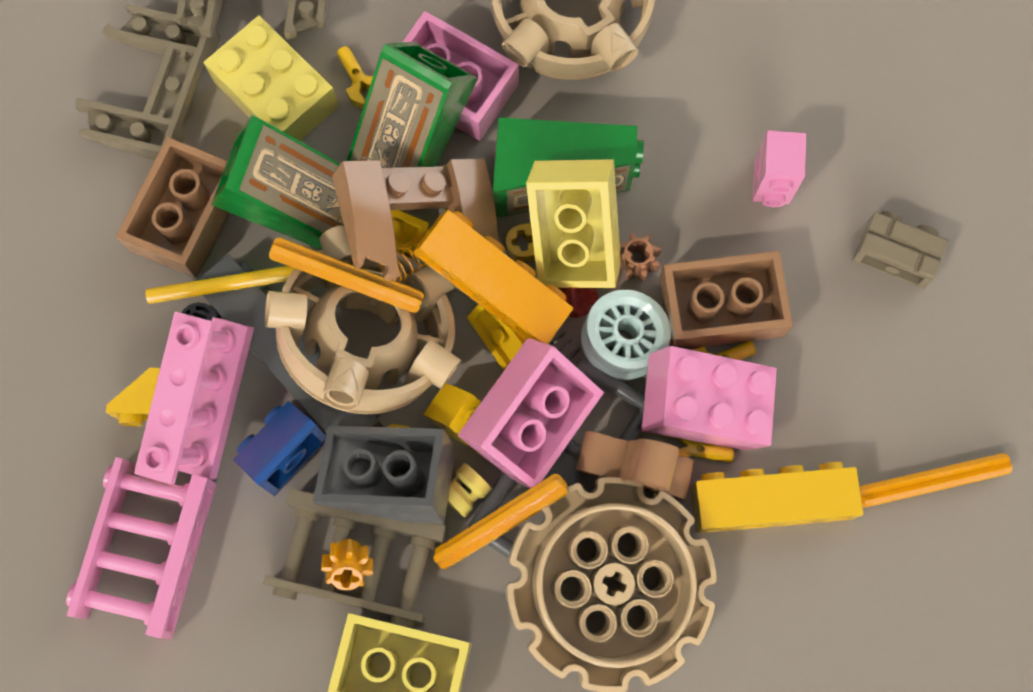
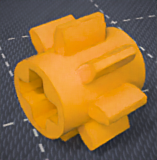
M352 539L330 543V554H323L321 570L327 572L326 583H332L341 590H353L358 586L363 587L365 575H373V559L368 557L369 547L367 545L362 546L359 542Z

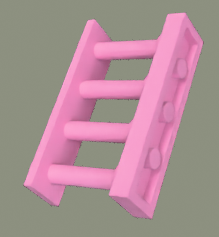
M174 312L134 474L170 485L175 484L178 471L206 477L210 480L217 478L255 327L212 317V321Z
M115 457L113 466H109L104 475L103 487L105 492L77 583L72 584L67 594L66 605L69 609L66 616L88 619L91 608L144 620V624L147 625L145 635L161 639H172L217 483L206 477L192 474L190 483H186L184 486L166 484L157 480L132 475L135 464L123 458ZM127 490L178 501L182 507L179 521L169 525L120 513ZM115 529L168 541V545L171 548L167 562L163 561L161 564L110 553L109 548ZM103 568L156 580L159 589L155 601L145 604L96 592Z

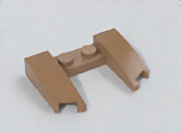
M451 159L445 167L382 168L380 160L342 161L332 176L354 268L360 269L365 258L384 265L383 279L396 281L399 277L391 210L448 208L452 213L458 211L468 217L474 224L472 229L484 238L485 236H490L498 241L496 211L485 159Z

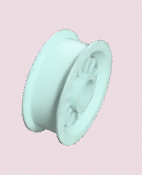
M634 290L612 291L599 298L592 306L581 331L582 348L589 362L599 370L620 380H632L646 375L649 354L668 347L671 339L670 323L662 307L651 297ZM618 330L627 331L633 339L623 338Z

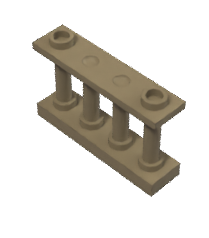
M290 488L285 504L292 509H296L294 516L298 517L281 579L266 575L264 577L263 584L274 587L272 595L296 600L298 593L391 615V624L411 629L414 628L415 622L425 624L426 615L413 611L429 549L433 550L435 543L441 545L445 543L448 532L446 525L401 522L317 505L313 502L314 494ZM319 515L334 519L333 525L336 526L332 541L334 543L350 539L351 532L356 531L357 525L373 528L371 534L375 538L369 557L373 559V575H365L364 586L361 587L359 598L335 593L336 587L332 583H326L327 572L323 574L320 589L297 583L313 521L318 522ZM396 534L412 537L410 544L414 545L398 608L374 602L390 540H395Z

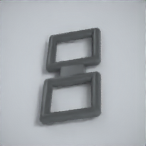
M587 358L578 359L575 366L584 375L638 409L619 438L626 441L637 440L642 433L645 395L620 379L599 370ZM571 439L543 480L553 474H559L568 486L576 484L583 474L575 470L581 445ZM502 473L492 491L470 521L468 528L496 511L516 481ZM501 535L487 545L509 558L513 542Z

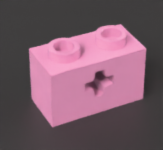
M767 130L754 159L752 202H762L767 207H782L785 204H790L805 177L806 133Z

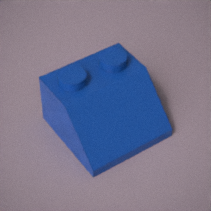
M289 401L283 407L278 405L270 411L264 420L266 425L256 435L251 434L241 442L237 448L239 454L233 459L255 483L273 496H276L324 444L326 437L309 417Z

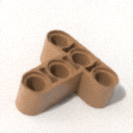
M585 431L575 470L599 478L618 477L622 481L644 485L643 490L653 493L663 491L675 499L685 500L695 461L679 456L680 448L664 442L650 439L626 441L596 432Z

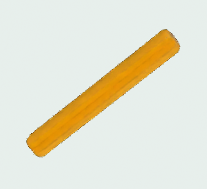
M277 237L274 240L269 252V258L273 261L412 313L418 312L424 298V293L421 290L397 281L385 280L381 275L363 268H354L352 264L281 237Z
M1000 453L862 485L859 487L862 507L866 508L1007 475L1012 472V463L1008 454Z
M559 474L549 476L435 548L433 556L435 563L441 569L452 567L542 511L543 507L549 506L563 498L568 493L566 481Z

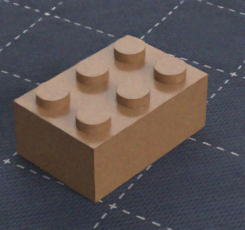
M167 137L115 237L128 251L197 279L229 215V212L211 205L227 160Z
M780 251L663 265L659 282L663 308L670 323V346L694 349L702 346L710 347L783 338L793 326Z

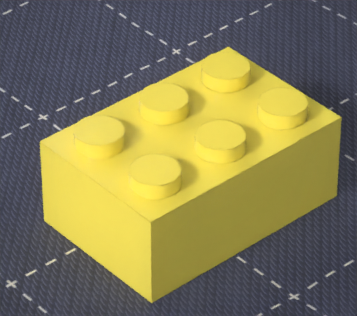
M259 15L203 62L213 82L249 118L252 115L258 117L299 141L339 108L333 87Z
M614 159L534 161L526 185L537 280L545 286L550 284L556 288H616L621 266Z
M348 613L328 692H461L472 643Z

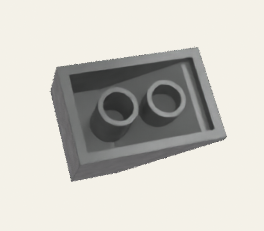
M328 426L313 502L317 505L401 522L444 524L455 447L445 429Z

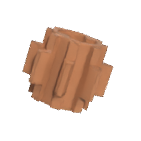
M630 233L629 242L620 243V268L626 271L625 280L628 281L633 276H636L643 282H646L647 272L659 271L660 264L655 259L660 256L661 247H655V244H650L651 235L648 234L642 239ZM632 253H642L644 255V262H633Z

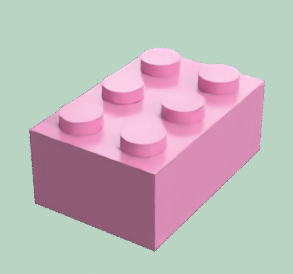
M424 11L403 42L414 41L478 78L455 127L481 141L519 85V64Z
M527 338L458 436L508 477L528 488H532L542 482L604 392L554 346Z
M674 346L650 353L642 432L745 451L769 447L772 441L777 368Z

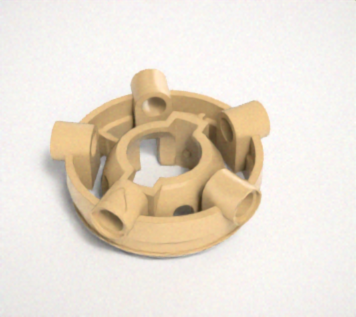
M491 0L494 21L503 40L502 49L512 61L519 64V66L528 67L548 77L563 80H582L597 77L609 71H619L637 57L639 53L637 47L650 25L655 0H629L632 8L641 6L640 21L630 36L622 28L620 20L624 12L625 0H602L598 7L602 20L589 27L586 26L581 17L573 18L557 14L547 6L545 0H521L520 14L506 20L503 13L504 0ZM556 41H564L571 46L570 58L553 56L554 43Z
M344 225L325 231L319 238L322 250L318 252L354 265ZM397 254V260L402 264L405 272L410 274L412 269L407 266L403 256ZM407 257L410 260L413 269H418L419 265L414 260ZM365 258L361 268L383 276L380 263ZM428 265L420 266L418 271L413 270L411 276L406 275V279L400 282L424 293L420 309L417 313H412L294 269L287 278L282 292L268 291L265 307V327L276 329L277 348L286 370L293 380L313 398L330 407L350 413L380 414L390 412L410 404L432 384L442 389L459 366L461 359L451 353L455 339V320L452 307L446 296L455 286ZM400 270V272H401V277H402V279H403L404 276H405V274L402 273V271ZM320 284L323 285L324 289L330 288L320 298L308 291ZM341 301L344 309L359 308L379 315L389 325L397 323L400 319V332L390 343L371 347L367 359L352 355L344 351L348 338L341 332L336 323V306ZM416 320L419 323L424 321L430 335L418 334ZM302 334L306 356L316 352V343L320 347V357L317 360L316 366L312 365L298 348ZM416 351L420 352V354L414 361L403 383V386L392 389L378 390L382 376L387 371L391 370V372L386 376V380L391 386L394 383H396L408 371L414 359Z

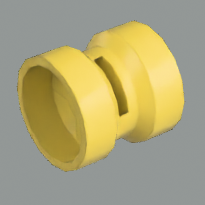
M464 462L456 470V477L450 482L448 504L463 518H466L473 510V504L479 498H485L492 491V488L474 469ZM462 484L471 492L470 494L461 486Z

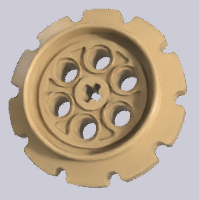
M618 477L596 479L595 488L591 493L584 491L579 483L568 486L566 496L542 508L543 520L540 524L535 525L531 522H525L513 542L508 558V563L515 566L519 571L518 579L506 584L508 609L515 628L518 630H532L533 637L527 644V649L546 669L557 677L563 679L569 672L578 671L579 685L584 689L597 692H626L628 690V682L634 676H638L640 681L647 686L658 683L670 676L685 663V659L681 655L682 646L686 643L696 646L701 644L710 626L715 609L714 602L707 600L704 596L705 588L708 585L715 584L717 581L714 558L709 543L705 538L693 539L690 536V527L695 522L692 515L663 491L656 492L652 498L648 499L643 493L644 485L622 481ZM625 533L633 536L636 543L634 552L627 557L619 552L617 546L619 538ZM584 538L591 539L596 546L595 556L587 562L582 561L577 555V545ZM653 566L659 571L660 582L657 587L649 590L644 586L643 574L645 570ZM616 573L614 580L620 583L618 590L610 589L608 594H606L608 587L602 583L605 576L612 577ZM572 576L579 581L580 592L576 598L566 600L562 596L560 588L562 582ZM640 605L645 612L644 622L637 628H631L627 622L628 611L632 607ZM593 611H601L605 618L604 627L598 633H589L585 624L586 618Z

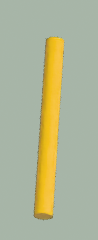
M281 266L148 288L145 291L148 304L286 282L295 268Z

